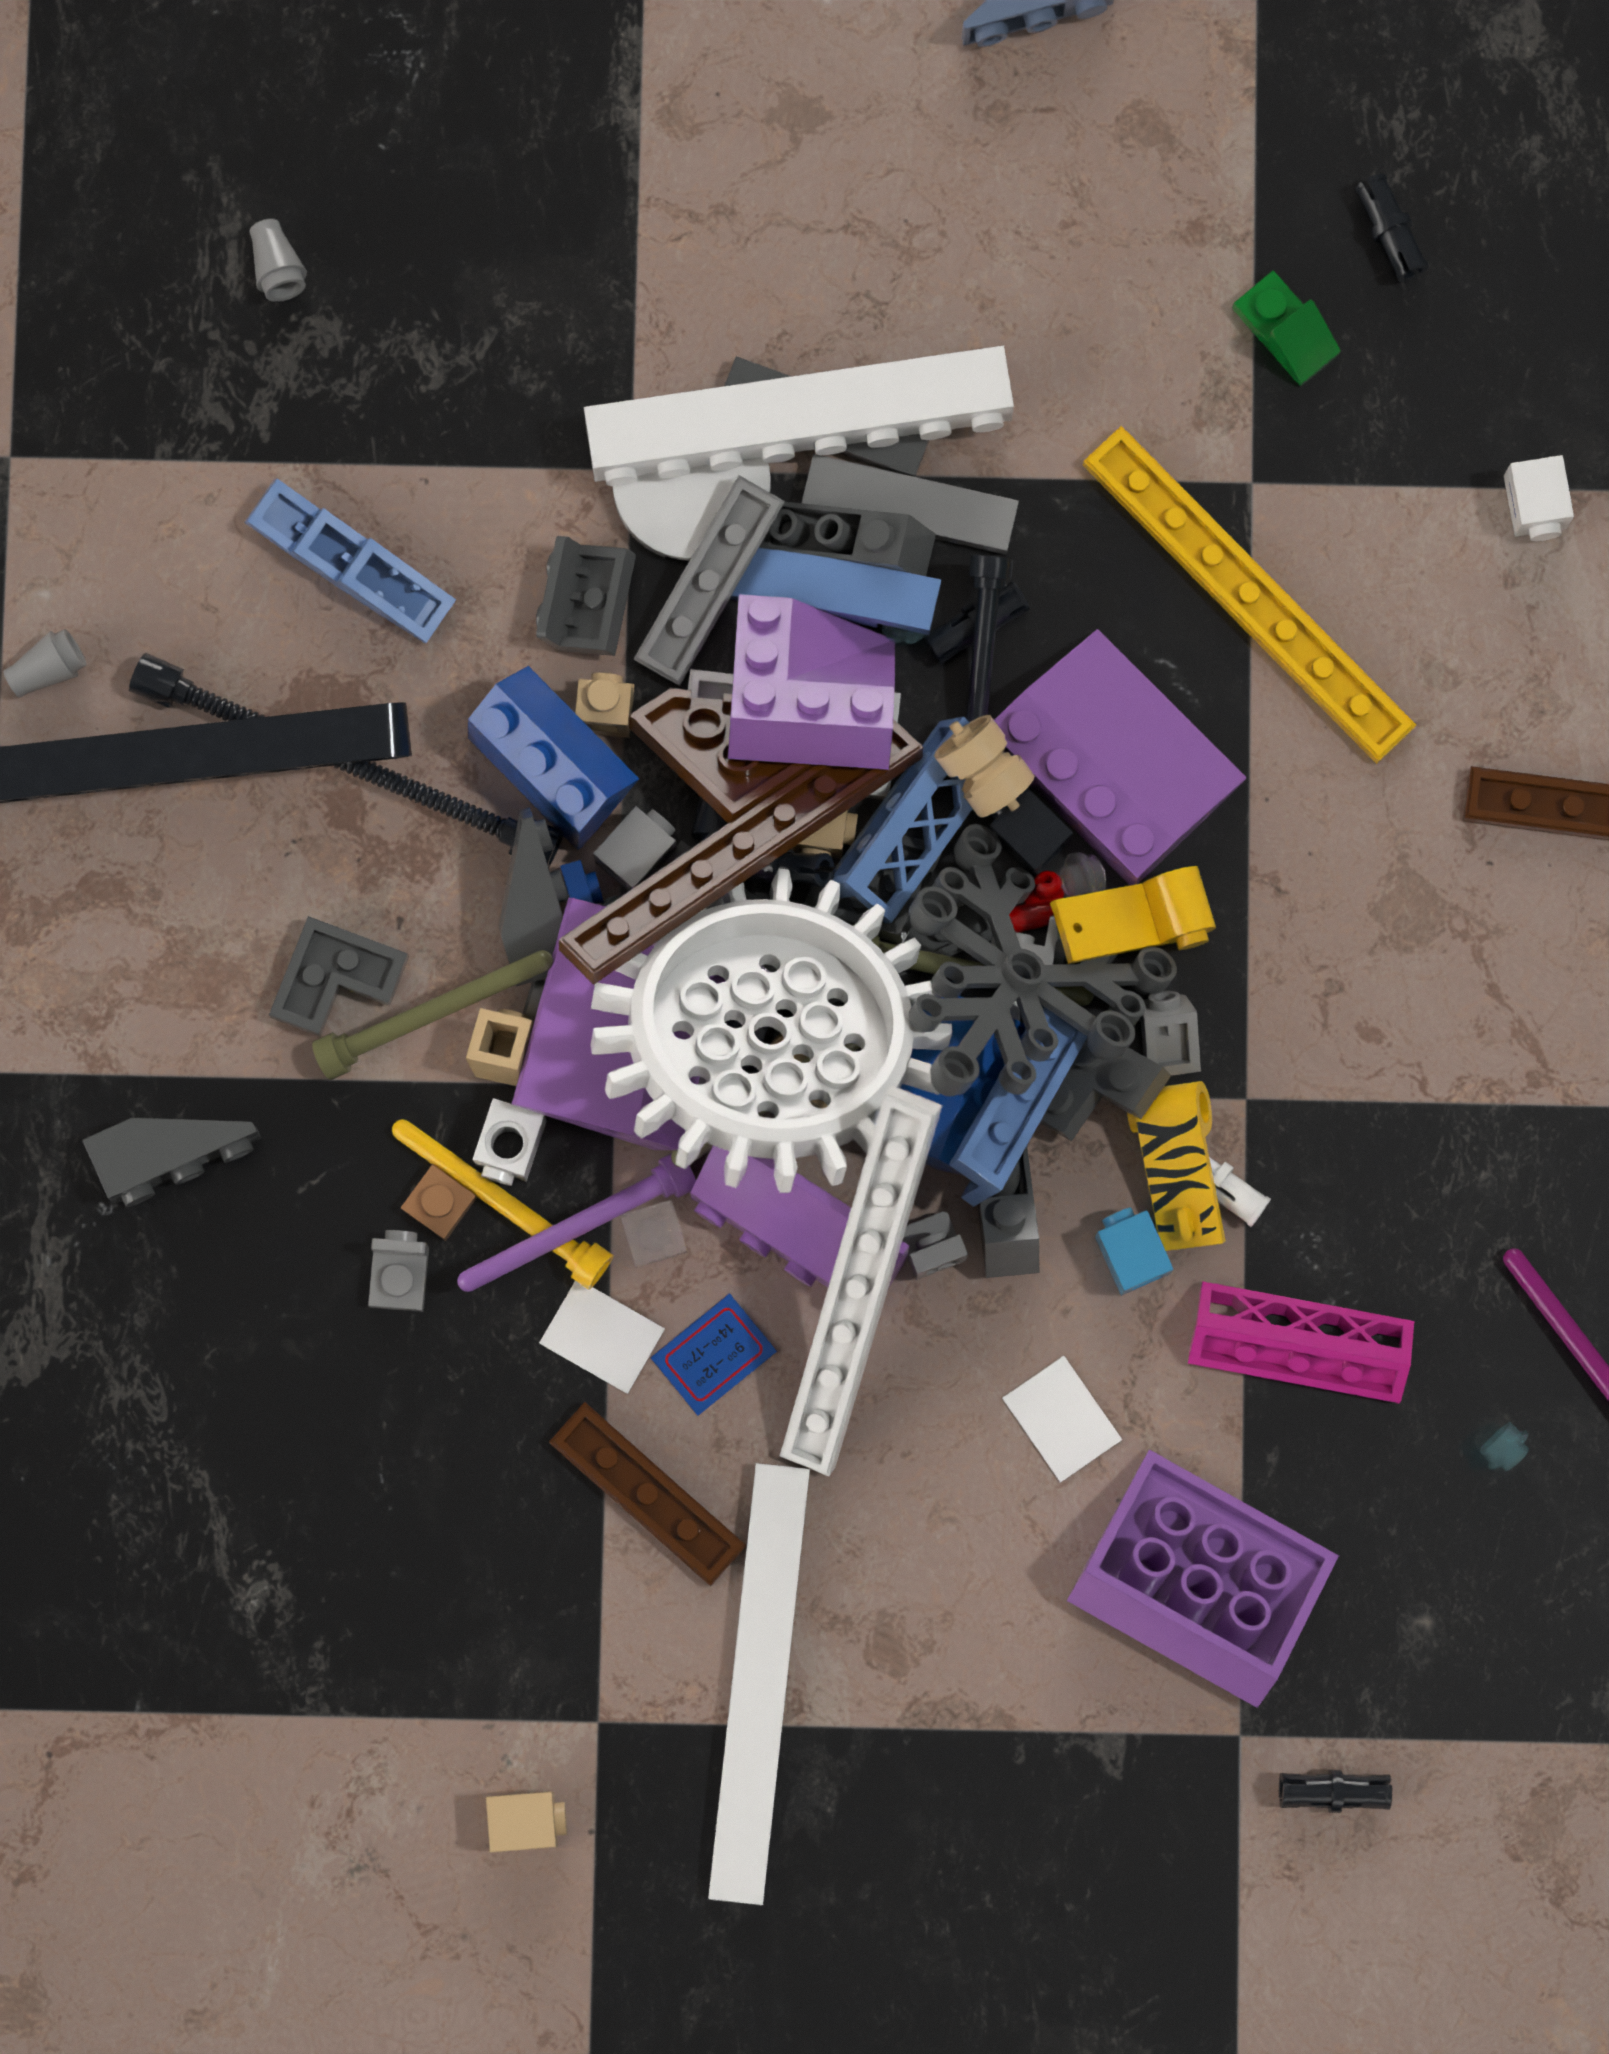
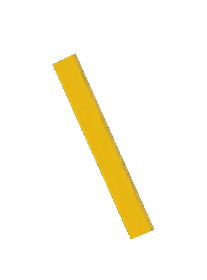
M1122 426L1083 461V466L1376 764L1415 729L1416 724Z

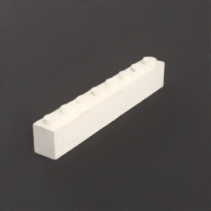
M1003 345L584 407L594 481L605 480L608 486H622L637 481V475L658 473L660 478H676L690 472L689 468L710 465L711 469L715 471L730 470L741 466L742 460L763 457V461L766 463H778L794 458V452L815 449L817 455H832L845 451L847 444L867 442L868 446L873 448L886 447L898 443L901 436L920 434V438L923 440H934L949 436L951 429L972 426L974 432H989L1002 428L1004 426L1003 422L1011 421L1014 404Z

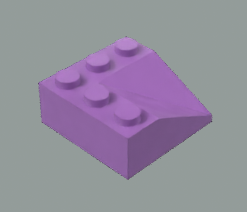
M739 595L728 759L889 770L894 714L895 639L793 598Z

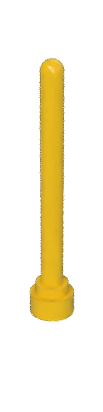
M401 1119L393 1124L392 1134L397 1140L531 1236L553 1226V1224L493 1181L482 1177V1173L408 1120ZM571 1240L552 1250L567 1261L565 1267L573 1272L571 1278L588 1290L602 1277L614 1257L613 1254L599 1244L594 1243L591 1246L585 1241L579 1244L575 1240Z

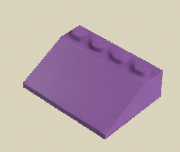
M1098 629L1030 685L994 719L1005 734V740L1008 742L1003 753L1009 752L1011 756L1020 755L1035 775L1030 786L1129 885L1139 884L1247 779Z
M568 898L552 955L553 963L547 973L511 1105L652 1150H678L680 1138L685 1134V1129L672 1119H669L656 1131L642 1139L634 1132L637 1114L644 1106L654 1101L646 1088H641L613 1099H609L605 1092L608 1073L633 1064L630 1052L592 1055L591 1040L593 1028L628 1025V1015L591 1009L595 984L593 985L559 951L558 939L606 907L575 898ZM649 946L641 953L648 956L654 946ZM613 971L597 983L634 989L636 980ZM713 975L709 977V979L714 981L715 983L726 982V980L719 975ZM676 1031L673 1033L679 1039H688L691 1037L685 1031ZM700 1076L691 1077L690 1081L698 1085Z
M713 1145L690 1192L691 1199L698 1203L694 1211L719 1228L726 1221L742 1231L743 1234L739 1241L759 1255L766 1258L771 1250L788 1261L784 1270L805 1285L811 1287L815 1280H817L824 1286L829 1287L851 1207L797 1172L791 1192L779 1193L774 1179V1159L748 1156L746 1173L736 1188L725 1185L724 1165L730 1151ZM903 1241L889 1287L907 1259L909 1245Z
M1149 1450L1089 1557L1067 1601L1258 1708L1278 1680L1339 1555Z

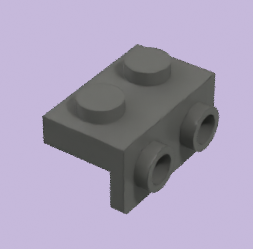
M557 536L554 550L547 561L548 579L543 603L538 607L536 614L537 638L559 651L615 656L636 554L627 548L581 545L570 537Z

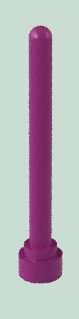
M1516 1248L1507 1250L1503 1255L1504 1265L1609 1401L1608 1364L1525 1255Z

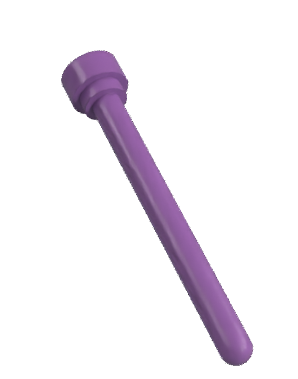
M671 1154L659 1159V1166L651 1169V1176L461 1272L457 1279L459 1288L463 1291L471 1292L661 1194L665 1198L673 1194L679 1198L691 1192L696 1179L690 1166L686 1169L675 1166L671 1160Z

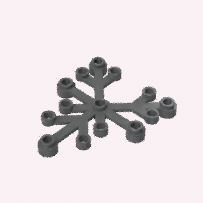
M979 824L967 826L954 844V858L957 865L962 870L971 873L975 885L969 882L962 871L952 867L944 868L932 886L925 887L918 893L909 908L910 923L918 933L925 936L941 934L985 965L961 966L955 962L943 963L932 978L933 989L943 998H938L931 994H923L918 997L909 1010L911 1023L919 1030L925 1032L936 1030L942 1021L976 1020L958 1047L950 1046L944 1048L931 1065L930 1075L934 1089L948 1097L964 1094L979 1075V1064L976 1058L993 1033L1005 1066L999 1073L1001 1086L1009 1093L1015 1095L1024 1094L1036 1079V1070L1032 1063L1027 1060L1026 1056L1034 1061H1046L1058 1046V1037L1049 1027L1041 1005L1086 1035L1087 1046L1090 1052L1097 1058L1110 1060L1122 1056L1135 1038L1133 1026L1142 1017L1146 1007L1143 999L1138 994L1124 990L1120 986L1132 985L1140 994L1149 996L1150 994L1164 991L1177 973L1174 959L1166 951L1157 947L1142 949L1132 963L1111 964L1118 954L1081 961L1080 964L1044 965L1041 958L1034 952L1022 949L1009 914L1016 904L1023 903L1035 887L1034 878L1025 869L1012 867L1007 870L998 884L991 865L1001 852V842L991 829ZM959 901L963 902L988 920L997 947L955 919L957 914L956 903ZM946 977L950 978L954 983L948 981ZM1083 986L1109 1004V1009L1095 1017L1054 987ZM965 988H998L992 997L957 998ZM1015 1001L1027 1030L1021 1041L1010 1013V1008ZM923 1010L928 1011L932 1016L927 1015ZM1036 1040L1040 1041L1044 1046L1038 1044ZM1013 1072L1017 1073L1022 1079L1016 1077Z

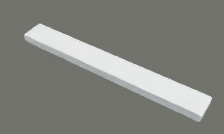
M892 1085L884 1093L780 1453V1457L826 1476H830L836 1467L942 1105Z
M756 1463L708 1897L711 1900L763 1905L810 1469L759 1463Z

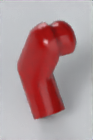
M1048 870L1038 873L1034 877L1035 887L1024 901L1023 905L1015 906L1009 914L1015 932L1020 933L1048 926L1050 916H1054L1050 902L1064 898L1065 894L1062 879L1054 871Z

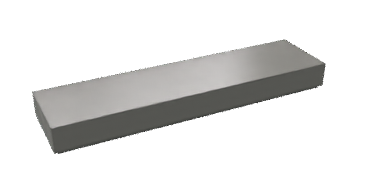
M813 454L802 499L803 504L909 514L936 534L935 539L1007 555L1019 503L1018 500L817 454Z
M738 475L634 657L635 661L678 686L681 685L783 507L784 500Z

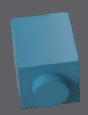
M1129 1207L1102 1220L1105 1229L1098 1231L1095 1239L1121 1296L1168 1276L1174 1270L1147 1210L1135 1215L1132 1208Z

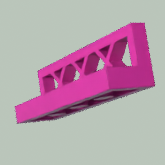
M1202 1281L1196 1324L1189 1349L1188 1364L1400 1403L1411 1366L1414 1321ZM1210 1303L1232 1306L1239 1314L1231 1317L1210 1313ZM1270 1314L1285 1316L1292 1324L1286 1327L1274 1325L1265 1316ZM1323 1324L1338 1326L1345 1334L1339 1337L1327 1335L1318 1326ZM1382 1334L1400 1338L1399 1348L1380 1345L1371 1336Z

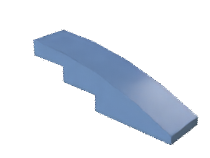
M278 478L273 480L244 522L330 583L423 643L428 642L456 601L455 598L372 538L366 539L325 508L319 509Z
M759 548L730 599L739 601V595L793 598L853 623L877 628L878 624L929 635L941 580L840 559Z

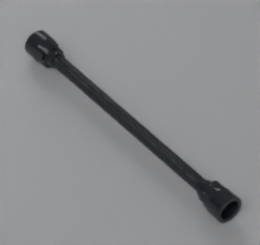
M148 653L142 655L130 680L129 692L168 708L172 706L173 702L182 706L191 704L192 707H197L198 710L204 709L205 713L210 711L212 716L216 714L217 718L222 717L224 721L265 717L264 714L259 715L257 711L253 713L252 709L247 710L245 706L241 707L238 703L234 705L233 701L228 702V699H222L221 696H216L215 693L210 694L208 690L203 692L201 687L197 689L193 681L183 677L184 669ZM376 762L334 766L336 769L340 767L341 771L346 770L347 774L352 773L354 777L359 775V779L365 778L366 782L371 781V784H377L380 788L384 786L385 790L390 788V792L394 793L396 791L397 795L402 794L403 798L408 797L410 801L415 799V803L421 802L422 806L427 805V808H433L436 812L440 810L441 814L446 813L448 817L452 815L453 819L458 818L459 822L464 821L466 825L471 823V827L477 826L478 830L483 829V832H489L492 836L496 834L499 842L510 846L508 854L512 855L517 820L510 817L501 820L499 815L495 817L494 813L489 814V811H483L480 807L476 809V805L470 806L469 802L464 804V800L460 799L458 801L457 797L451 798L450 794L445 796V792L441 791L439 793L438 789L433 790V787H427L424 783L420 785V781L414 782L413 778L408 780V776L404 775L402 777L401 773L396 774L394 770L389 772V768L385 767L383 769V766H377ZM547 825L554 850L544 852L549 869L560 847L563 831Z

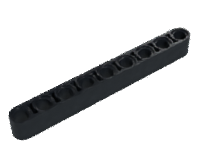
M406 702L375 704L1 746L0 803L411 757Z

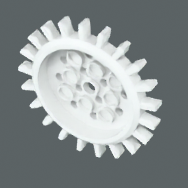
M778 868L771 883L770 900H747L744 883L742 882L722 896L725 904L703 909L652 944L654 948L648 956L639 953L615 971L636 980L634 989L596 983L591 1009L628 1015V1025L593 1028L591 1051L592 1055L631 1053L633 1064L608 1073L605 1092L609 1099H613L638 1089L646 1088L654 1101L644 1106L637 1114L634 1132L642 1139L656 1131L666 1121L672 1119L686 1130V1133L680 1138L675 1162L676 1165L683 1169H686L698 1157L701 1148L706 1142L730 1151L724 1165L725 1185L735 1188L746 1173L748 1156L774 1159V1179L779 1193L791 1192L798 1168L795 1158L817 1155L822 1171L832 1186L842 1184L847 1164L846 1158L839 1146L854 1139L867 1154L884 1093L891 1085L901 1088L902 1084H906L934 1094H940L931 1083L930 1068L932 1064L910 1058L912 1049L943 1050L949 1046L952 1035V1024L940 1023L936 1030L925 1032L916 1028L909 1019V1010L919 996L931 994L941 998L933 989L932 980L904 986L898 974L917 963L921 944L917 939L907 940L883 953L871 941L880 931L885 914L883 907L876 904L863 913L855 925L848 924L833 916L839 904L840 883L832 880L819 893L815 908L790 902L789 898L793 886L788 869ZM765 964L772 965L777 971L769 973L761 969L760 966ZM713 975H719L726 980V982L715 983L714 981L710 980L709 977ZM837 998L843 1001L845 1005L837 1007L829 1003L828 1000ZM787 1009L794 1016L783 1017L777 1013V1010ZM736 1020L742 1024V1027L732 1028L726 1025L725 1022ZM761 1027H772L778 1030L784 1039L778 1044H765L755 1036L754 1032ZM676 1031H685L691 1037L688 1039H679L673 1033ZM845 1044H857L862 1050L853 1052L847 1049ZM803 1054L809 1057L811 1061L801 1063L794 1059L793 1056ZM745 1065H752L759 1070V1072L755 1074H749L746 1071H744L741 1067ZM694 1076H700L707 1081V1083L704 1085H697L691 1082L690 1078ZM815 1099L822 1100L827 1104V1107L816 1108L810 1101ZM770 1111L776 1118H763L758 1113Z

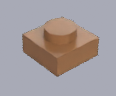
M432 1164L401 1206V1209L446 1241L477 1197Z

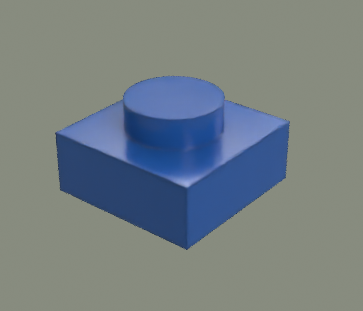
M581 860L560 866L569 898L595 904L604 902L595 871L585 874Z

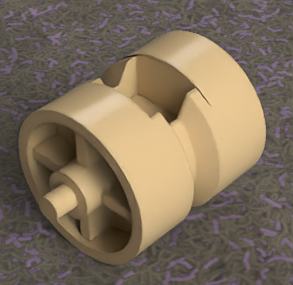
M991 715L981 716L963 727L958 721L953 722L949 728L954 734L937 749L934 755L935 759L949 777L958 776L960 780L966 779L961 790L964 792V798L979 817L993 814L1006 805L1011 811L1017 809L1020 804L1016 798L1029 787L1035 777L1020 755L1011 756L1009 752L1003 753L1008 742L1005 740V734Z

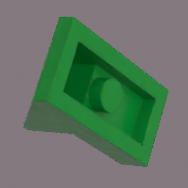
M1274 270L1233 303L1232 309L1299 386L1303 385L1341 352L1313 300L1309 299L1303 304Z

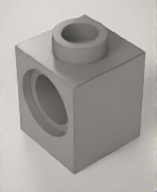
M635 806L593 853L595 863L629 892L655 874L677 847L676 840L671 837L676 830L655 810L652 809L646 815Z

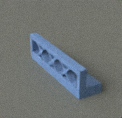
M965 717L939 721L922 745L924 747L923 758L902 773L832 871L834 872L832 881L840 883L839 898L854 896L868 909L876 904L880 905L885 909L884 923L893 922L972 810V807L964 798V792L961 790L966 779L960 780L956 776L951 777V780H944L947 773L934 757L937 749L954 734L949 728L953 722L958 721L962 727L970 723ZM952 786L954 809L947 818L934 819L931 796L938 787ZM921 812V820H922V821H915V822H914V820L917 818V816H918L919 813ZM935 825H942L935 834ZM922 827L925 850L917 860L904 861L902 837L909 828ZM891 854L892 862L885 863V861ZM913 866L906 875L905 867ZM893 868L896 891L886 904L868 888V885L879 870Z
M1043 1005L1041 1006L1048 1025L1058 1037V1046L1046 1061L1038 1062L1026 1056L1027 1060L1032 1063L1036 1070V1079L1024 1094L1015 1095L1009 1093L1001 1086L998 1077L949 1164L970 1180L961 1198L973 1207L1002 1191L1087 1039L1086 1035ZM1025 1029V1031H1024L1022 1037L1020 1038V1041L1022 1040V1038H1023V1037L1025 1036V1034L1027 1033V1030H1026V1029ZM1036 1040L1038 1044L1044 1046L1040 1041ZM1013 1072L1016 1077L1022 1079L1017 1073Z

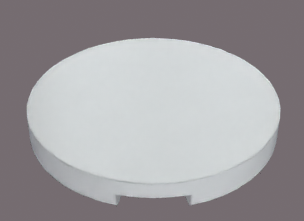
M763 457L742 460L741 466L723 471L712 470L710 465L689 468L690 472L676 478H660L658 473L637 475V481L631 484L613 486L618 514L629 533L646 549L664 558L666 556L673 559L690 560L738 475L770 492L769 464L763 461Z

